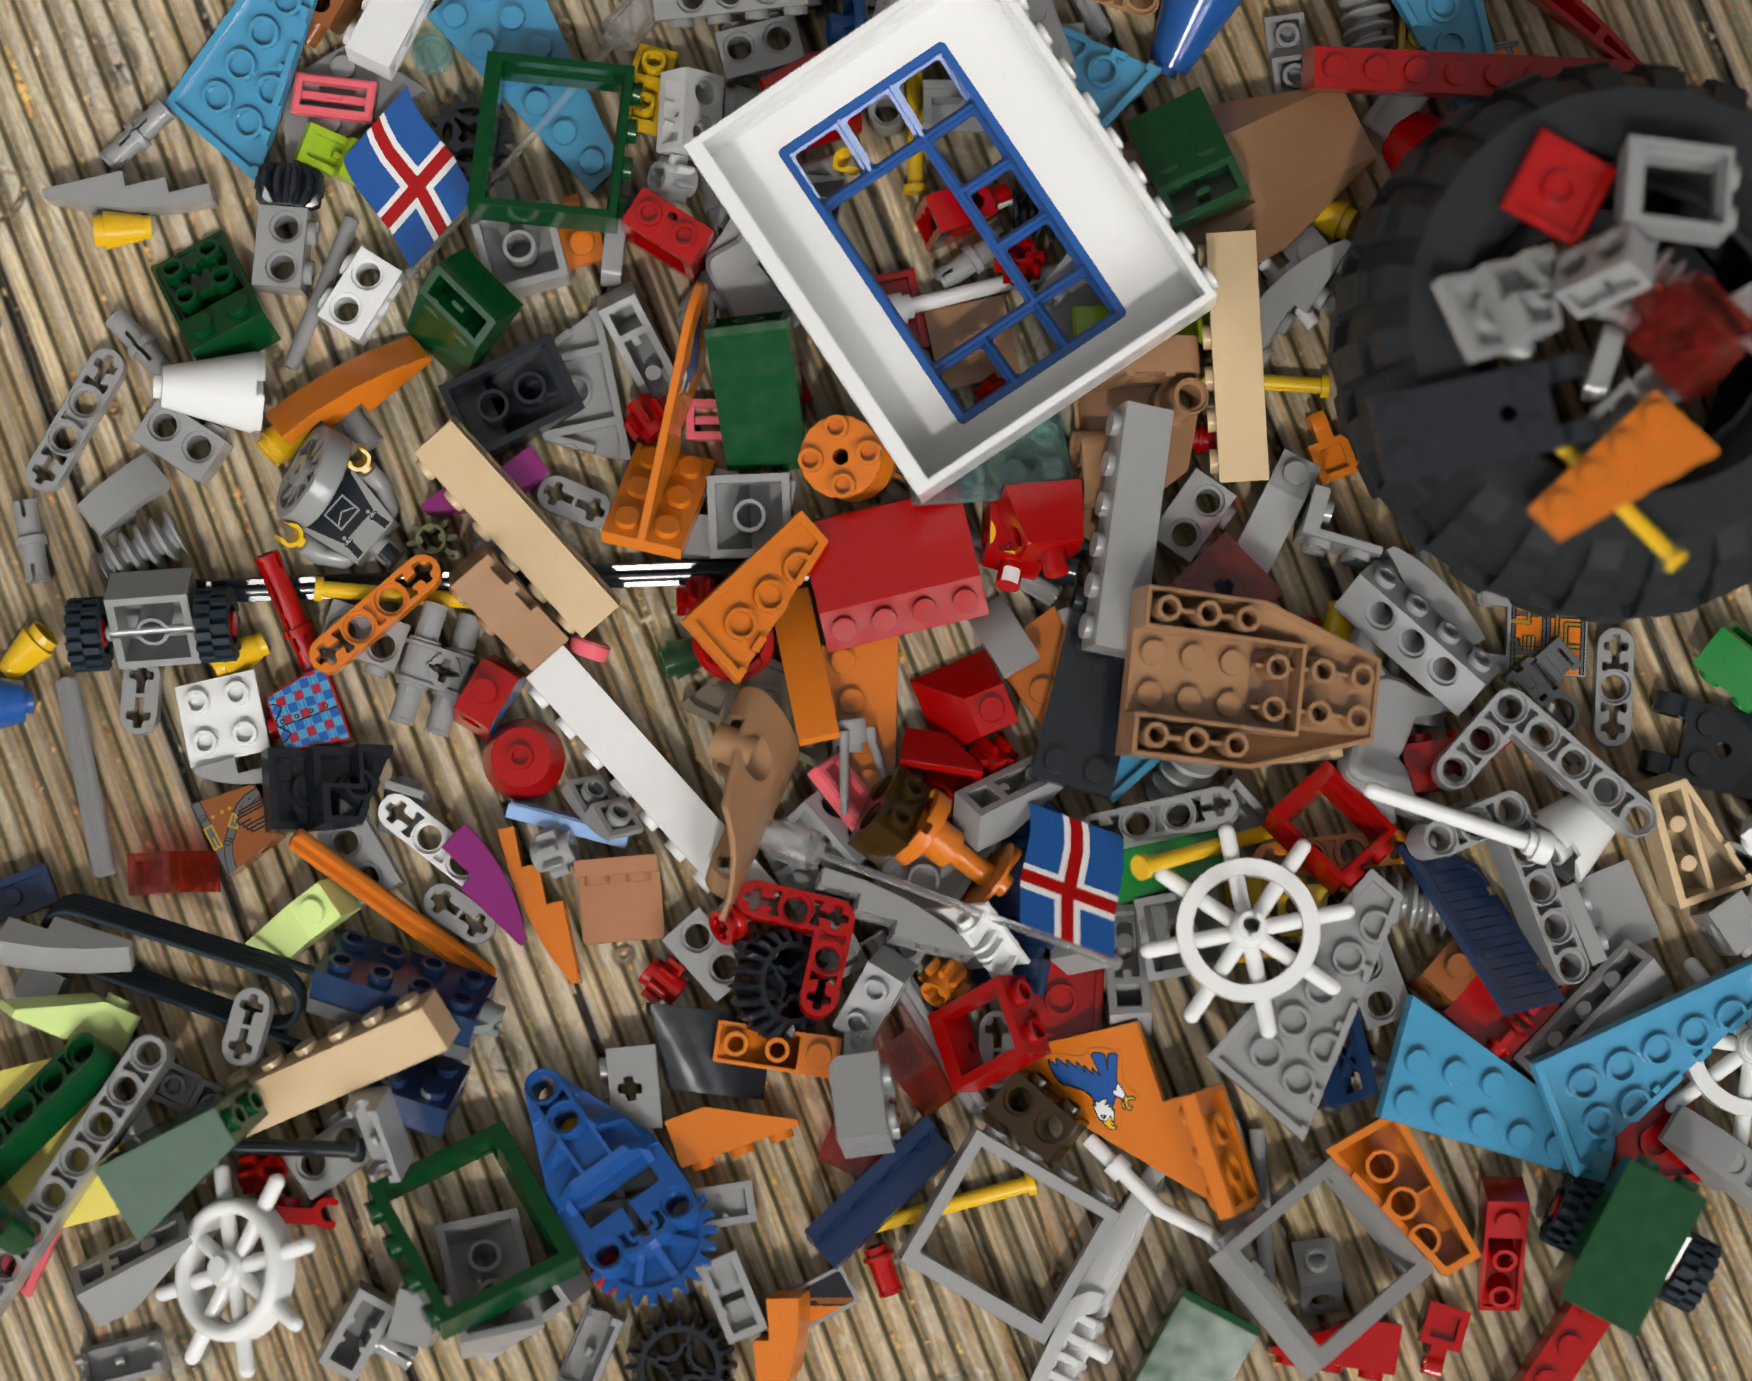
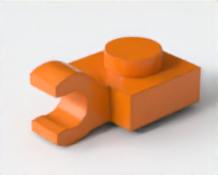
M578 193L562 197L563 205L581 207ZM558 229L569 271L602 263L604 244L601 232Z
M1324 410L1306 417L1307 427L1316 444L1306 447L1305 450L1309 460L1321 466L1316 477L1319 485L1323 486L1358 472L1356 467L1358 463L1348 438L1341 434L1333 436Z

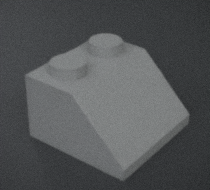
M789 472L706 476L710 559H747L792 517L791 479Z

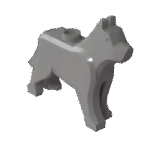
M730 218L723 232L705 257L707 273L716 287V290L711 292V295L720 312L724 314L729 311L732 317L791 309ZM792 310L794 328H796L801 322Z
M1354 627L1347 641L1375 655L1374 642L1357 627ZM1381 665L1374 741L1342 749L1343 757L1337 761V770L1345 781L1355 787L1363 796H1365L1363 788L1369 782H1375L1415 796L1409 773L1404 764L1399 760V757L1409 738L1413 725L1431 729L1443 727L1445 717L1450 710L1431 693L1421 691L1403 679L1391 675ZM1367 798L1392 824L1396 822L1395 814L1417 824L1430 820L1429 818Z

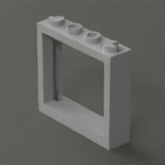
M986 1124L983 1130L973 1125L898 1251L897 1256L903 1263L1040 1343L1045 1344L1121 1213L1112 1206L1115 1199L1095 1187L1091 1193L1076 1185L1079 1181L1077 1176L1060 1166L1057 1167L1055 1172L1041 1165L1043 1158L1030 1148L1022 1145L1020 1150L1017 1151L1005 1144L1008 1136L1001 1131L994 1129ZM981 1147L1100 1216L1041 1319L922 1250L923 1245Z
M1319 1156L1300 1171L1305 1177L1304 1180L1298 1185L1289 1180L1272 1195L1277 1201L1273 1206L1267 1209L1262 1203L1244 1218L1248 1226L1240 1233L1234 1227L1216 1242L1221 1249L1208 1259L1306 1380L1322 1370L1435 1271L1415 1245L1331 1157L1324 1162ZM1324 1180L1402 1274L1318 1346L1240 1250Z

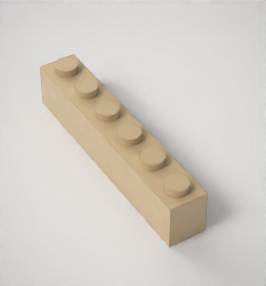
M1256 230L1204 233L1205 242H1197L1198 267L1206 266L1219 286L1216 289L1217 299L1215 307L1209 311L1210 325H1202L1203 350H1211L1212 366L1204 367L1205 386L1208 391H1213L1214 408H1206L1208 433L1216 432L1217 448L1209 449L1210 474L1218 473L1219 483L1269 480Z
M455 415L417 448L414 454L419 459L415 463L420 471L429 480L432 481L437 478L447 489L443 494L449 503L459 512L465 509L475 520L472 523L474 530L486 542L493 540L503 551L500 554L503 562L514 573L520 570L530 580L531 583L527 586L531 593L543 604L547 601L550 602L559 612L555 616L557 621L568 633L573 634L576 631L583 638L619 607L621 598Z
M435 988L421 995L417 991L411 992L402 997L392 1008L387 1010L383 1007L375 1008L368 1012L358 1023L350 1025L349 1022H344L333 1028L322 1039L317 1040L315 1037H310L299 1043L288 1054L283 1055L282 1052H276L263 1060L260 1066L252 1070L249 1067L238 1069L227 1078L228 1085L225 1089L247 1078L253 1089H256L263 1098L264 1107L268 1115L245 1137L247 1138L448 1050L460 1032V1028Z

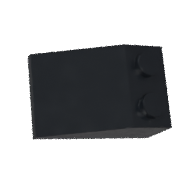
M550 333L438 386L452 417L455 415L494 459L517 449L585 408Z

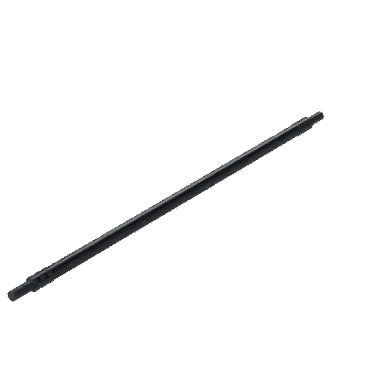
M746 559L590 565L611 588L685 585L690 577L697 575L709 576L715 580L716 584H720ZM442 570L443 578L436 590L450 591L448 587L450 586L449 572L451 570ZM520 570L515 573L526 586L531 583ZM415 571L417 576L409 584L405 581L404 577L397 582L406 588H411L419 580H423L427 584L433 578L430 576V571ZM394 572L290 576L299 600L314 599L316 576L324 577V581L380 585ZM809 573L804 581H811ZM262 577L195 579L197 589L231 586L237 597L236 602L272 601Z

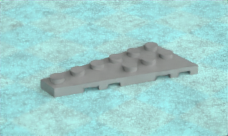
M1372 868L1342 902L1351 903L1354 906V916L1347 920L1326 923L1320 927V943L1313 964L1336 978L1341 983V991L1336 995H1330L1307 979L1302 978L1290 990L1271 999L1277 1026V1033L1273 1038L1262 1036L1255 1004H1253L1206 1058L1301 1142L1305 1140L1309 1126L1404 896ZM1286 966L1279 975L1286 971L1288 967Z

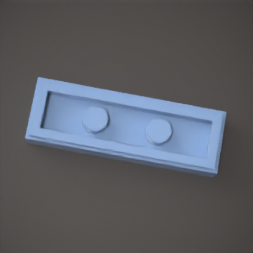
M513 800L508 803L505 815L506 818L544 828L558 824L561 832L572 831L575 836L624 849L630 845L632 837L631 835L606 841L593 832L576 814L522 800Z

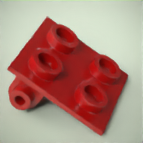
M1477 974L1459 997L1449 1004L1443 1013L1471 1038L1509 1065L1513 1057L1559 1009L1560 1005L1557 1003L1504 1015Z

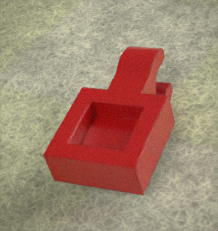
M279 1195L274 1209L285 1223L312 1224L324 1229H332L336 1227V1222L323 1220L321 1210L326 1205H338V1200L329 1196H320L310 1205L304 1206L300 1205L299 1197Z
M1428 1300L1417 1341L1429 1344L1422 1360L1420 1373L1440 1378L1447 1351L1456 1353L1461 1351L1471 1316L1470 1312Z

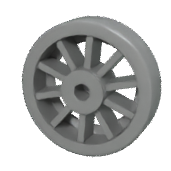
M322 425L314 429L305 438L289 463L279 487L276 500V512L279 518L305 528L313 524L321 516L334 497L348 465L351 447L349 438L346 435L326 425Z

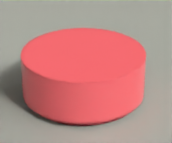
M579 634L572 635L567 648L577 655L602 663H606L611 650L609 645L587 636L581 638Z

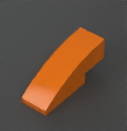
M810 1289L777 1290L766 1299L769 1332H764L753 1341L756 1381L797 1380L808 1341Z

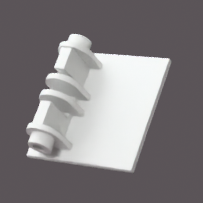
M255 669L174 687L191 768L233 757L238 758L256 754L266 748H271Z
M989 902L925 909V911L943 921L962 936L970 946L971 951L975 953V956L967 963H962L966 969L986 968L993 979L998 975H1013L1012 969L1014 965L1030 963L1031 960L1023 951L1019 942L1013 937Z

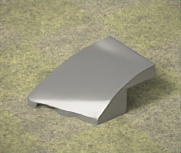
M1553 245L1525 249L1513 259L1483 263L1473 272L1442 276L1431 285L1467 363L1491 358L1517 349L1554 333L1562 327L1561 309L1557 302L1558 299L1553 295L1554 280H1552L1551 262L1556 258V250Z

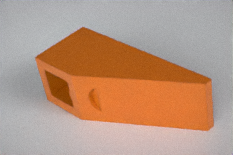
M718 1020L713 1062L830 1079L828 1065L836 1056H840L843 1037L795 1031L794 1035L796 1036L789 1037L786 1040L781 1037L764 1038L758 1036V1032L746 1029V1023Z
M704 1106L664 1121L680 1167L691 1166L693 1173L716 1165L714 1156L730 1151L731 1157L735 1158L755 1150L753 1142L769 1137L771 1144L793 1137L795 1135L792 1128L800 1125L798 1118Z

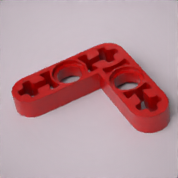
M761 880L745 882L738 893L735 905L744 913L746 919L812 935L799 992L798 1005L801 1012L810 1019L821 1020L828 1017L833 1012L839 997L855 924L853 908L848 902L829 896ZM753 890H757L760 892L761 900L772 902L774 894L780 895L781 897L776 906V916L769 915L772 907L769 905L759 904L757 910L749 909V902L743 900V896H750ZM798 899L805 904L807 914L798 921L788 919L783 911L784 904L788 900ZM814 903L821 905L819 914L828 916L832 914L834 909L841 911L840 916L842 919L847 920V924L841 923L838 929L830 928V920L818 917L816 926L810 925L809 922L814 914ZM824 948L833 950L838 956L837 967L832 970L821 969L815 961V955L819 950ZM810 974L820 979L835 980L834 985L826 982L823 998L829 1000V1004H823L820 1010L813 1009V1002L807 999V995H813L816 991L819 980H810Z

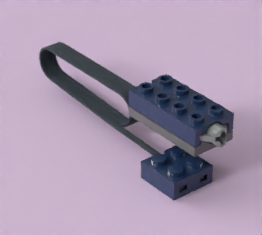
M73 893L61 897L54 903L40 924V927L48 929L55 916L72 915L273 978L283 983L291 991L295 1000V1010L284 1015H273L267 1039L294 1048L303 1040L277 1032V1030L286 1029L295 1023L307 1003V989L302 978L294 970L313 976L306 1012L341 1023L349 1022L350 1025L360 1022L368 1012L375 1008L383 1007L387 1010L394 1007L402 997L411 992L417 991L421 995L435 988L460 1028V1032L449 1049L439 1053L449 1057L435 1055L368 1084L367 1088L390 1085L404 1126L440 1138L465 1093L471 1067L459 1063L452 1058L466 1061L481 1033L497 1038L500 1034L501 1018L506 1007L492 1000L497 977L484 974L481 970L475 968H465L446 962L437 956H427L405 949L399 944L386 943L366 937L358 931H347L340 928L329 946L328 954L324 953L320 962L315 967L86 894ZM134 966L130 972L87 974L225 1024L228 1023L234 1000L138 966ZM244 1005V1009L250 1011L247 1025H251L254 1013H262V1010Z

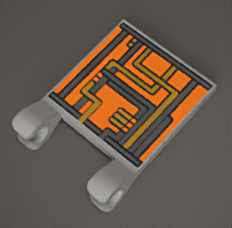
M1486 591L1477 593L1476 603L1479 607H1506L1504 655L1489 654L1493 662L1502 669L1499 673H1505L1525 655L1535 659L1530 663L1532 664L1537 660L1534 656L1552 641L1551 638L1554 635H1557L1583 664L1575 672L1570 668L1562 676L1586 677L1588 622L1582 621L1575 616L1551 615L1545 618L1512 606L1509 599Z

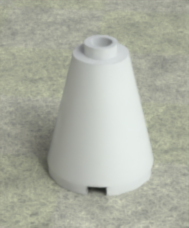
M254 351L162 366L161 374H153L152 398L160 399V407L247 433H259L262 427L264 409L265 353Z
M1598 780L1594 785V795L1597 800L1607 803L1612 797L1611 786L1605 781ZM1569 794L1532 814L1537 828L1554 833L1556 836V845L1550 863L1556 878L1565 883L1575 879V883L1579 884L1589 873L1616 833L1573 794ZM1630 808V809L1628 810V812L1626 813V817H1627V815L1629 814V812L1631 811L1632 808Z

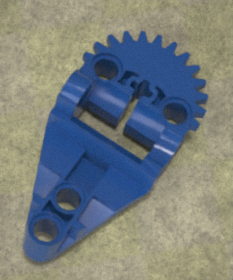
M539 1068L531 1072L524 1083V1094L548 1199L566 1232L594 1270L590 1275L594 1282L601 1279L605 1280L601 1287L605 1294H608L617 1287L615 1299L618 1302L622 1303L627 1295L631 1293L632 1304L636 1307H639L644 1295H647L651 1307L657 1305L659 1293H663L669 1303L673 1302L674 1287L680 1289L684 1294L689 1293L685 1280L690 1278L701 1282L702 1277L697 1272L696 1267H711L712 1262L703 1255V1252L717 1251V1245L706 1240L707 1237L717 1234L718 1228L715 1225L705 1224L715 1217L712 1209H702L708 1201L705 1195H696L655 1135L557 1072L548 1068ZM555 1087L554 1093L550 1097L539 1099L541 1092L545 1088ZM577 1118V1123L572 1129L568 1131L561 1130L566 1120ZM651 1166L660 1180L629 1202L651 1233L649 1237L643 1238L622 1207L591 1229L582 1214ZM689 1202V1207L683 1214L678 1216L672 1215V1210L678 1203ZM612 1251L620 1252L618 1260L614 1264L603 1265L604 1257Z

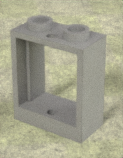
M1630 134L1619 150L1613 229L1631 221L1646 238L1718 247L1726 235L1734 231L1737 221V207L1731 206L1732 191H1736L1740 178V166L1734 165L1735 148ZM1645 165L1711 173L1708 222L1642 214Z

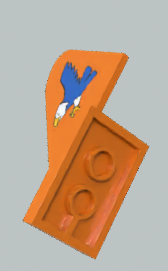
M696 282L686 309L657 447L637 442L602 527L601 542L678 560L682 559L707 495L706 476L714 475L716 460L681 452V428L704 374L707 283Z
M1139 1021L1050 1041L1048 1043L1052 1053L1023 1068V1070H1029L1030 1072L1032 1069L1038 1070L1052 1082L1050 1089L1060 1098L1065 1095L1080 1105L1084 1110L1081 1116L1090 1123L1086 1127L1087 1129L1206 1198L1210 1207L1217 1212L1219 1221L1236 1216L1263 1202L1224 1083L1220 1082L1165 1101Z

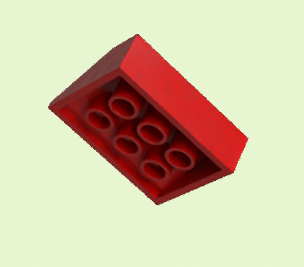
M958 486L945 488L924 503L916 495L811 520L829 541L809 572L828 653L989 614Z

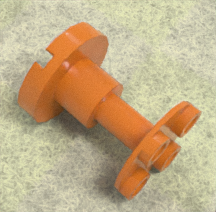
M831 415L820 420L807 432L798 456V463L803 471L804 478L816 491L845 502L860 503L877 498L890 485L896 473L895 462L869 423L862 422L852 416Z
M932 789L909 845L893 858L903 866L910 864L923 854L939 867H944L948 863L973 880L965 893L963 904L988 902L994 894L1001 897L1014 880V877L1009 872L1021 857L1022 850L1013 843H1006L997 849L987 860L963 843L966 835L946 820L951 810L952 799L939 789Z

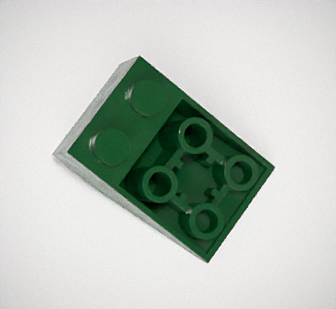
M1200 87L1125 121L1157 196L1162 200L1171 215L1169 221L1175 234L1251 200L1245 180Z
M222 229L150 268L196 360L254 351L260 352L282 340Z
M463 248L439 262L421 286L416 296L406 330L456 378L479 367L523 307V304L466 248Z

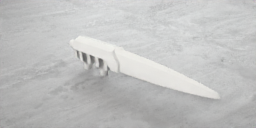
M1148 1165L1140 1178L1159 1196L1166 1175ZM1132 1192L1129 1193L1120 1207L1119 1212L1121 1215L1061 1315L1030 1381H1081L1078 1377L1081 1372L1085 1373L1088 1367L1085 1364L1088 1356L1104 1364L1110 1361L1113 1349L1096 1341L1098 1335H1103L1106 1329L1099 1320L1107 1317L1114 1303L1113 1299L1152 1214Z

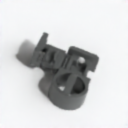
M1554 635L1551 638L1552 641L1534 656L1537 659L1535 662L1530 664L1535 659L1529 655L1523 656L1502 675V680L1506 684L1511 680L1521 692L1530 697L1542 710L1545 707L1557 722L1569 732L1577 724L1579 718L1578 707L1575 701L1568 697L1559 686L1551 687L1555 683L1560 685L1563 682L1560 677L1570 668L1575 672L1583 664L1561 638ZM1559 698L1570 705L1571 717L1569 721L1551 702L1552 699Z

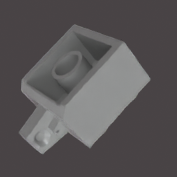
M511 179L495 183L498 198L517 200ZM549 198L544 199V200H540V201H536V202H540V203H549V204H551V201H550ZM470 219L481 264L517 299L573 284L558 228Z
M1217 885L1207 893L1226 906L1223 885ZM1171 892L1134 899L1142 944L1176 936V918L1183 900L1181 896ZM1227 906L1229 909L1235 912L1234 906ZM1197 908L1194 917L1193 933L1225 927V925ZM1229 943L1197 950L1203 961L1212 970ZM1179 953L1150 959L1144 958L1148 982L1190 975Z
M869 1030L844 1033L843 1055L836 1056L828 1065L837 1141L845 1159L894 1153V1139H901V1128L895 1104L889 1103L890 1098H896L895 1080L893 1073H891L890 1063H882L878 1050L875 1051Z

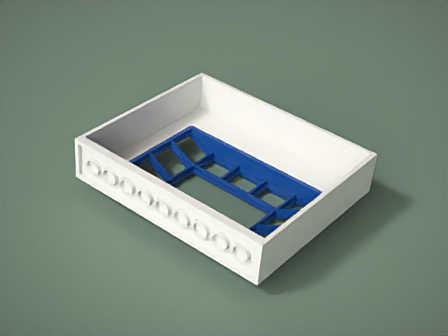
M899 0L684 145L692 161L922 503L1212 310L1217 299L1216 289L1219 286L1206 266L1201 269L1197 267L1192 255L1195 250L1182 231L1175 234L1169 226L1171 215L1158 196L1153 199L1150 198L1146 192L1145 184L1147 179L1134 161L1127 164L1123 158L1121 149L1124 146L1111 126L1104 130L1099 122L1098 114L1100 110L1089 93L1086 91L1081 95L1078 92L1074 81L1077 77L1064 57L1058 60L1055 58L1051 47L1053 41L1040 22L1033 25L1030 21V16L1027 12L1029 6L1026 0ZM940 60L963 97L965 105L931 128L924 129L900 91L899 86L934 61ZM888 95L914 138L879 163L874 164L849 127L848 120L882 96ZM970 117H975L1002 158L967 183L962 184L934 143ZM837 130L862 169V174L823 199L796 160V155L830 131ZM920 151L927 155L1024 299L1021 305L936 362H932L832 215V211ZM1007 171H1012L1039 212L1004 237L998 238L971 199V196ZM1048 225L1076 266L1073 270L1036 293L1008 254V250L1041 227ZM1084 279L1110 313L1073 339H1068L1045 308V304ZM1033 314L1058 347L1054 352L1021 374H1016L994 344L993 339L1028 315ZM983 349L1004 378L1005 384L969 409H964L941 375L976 350Z

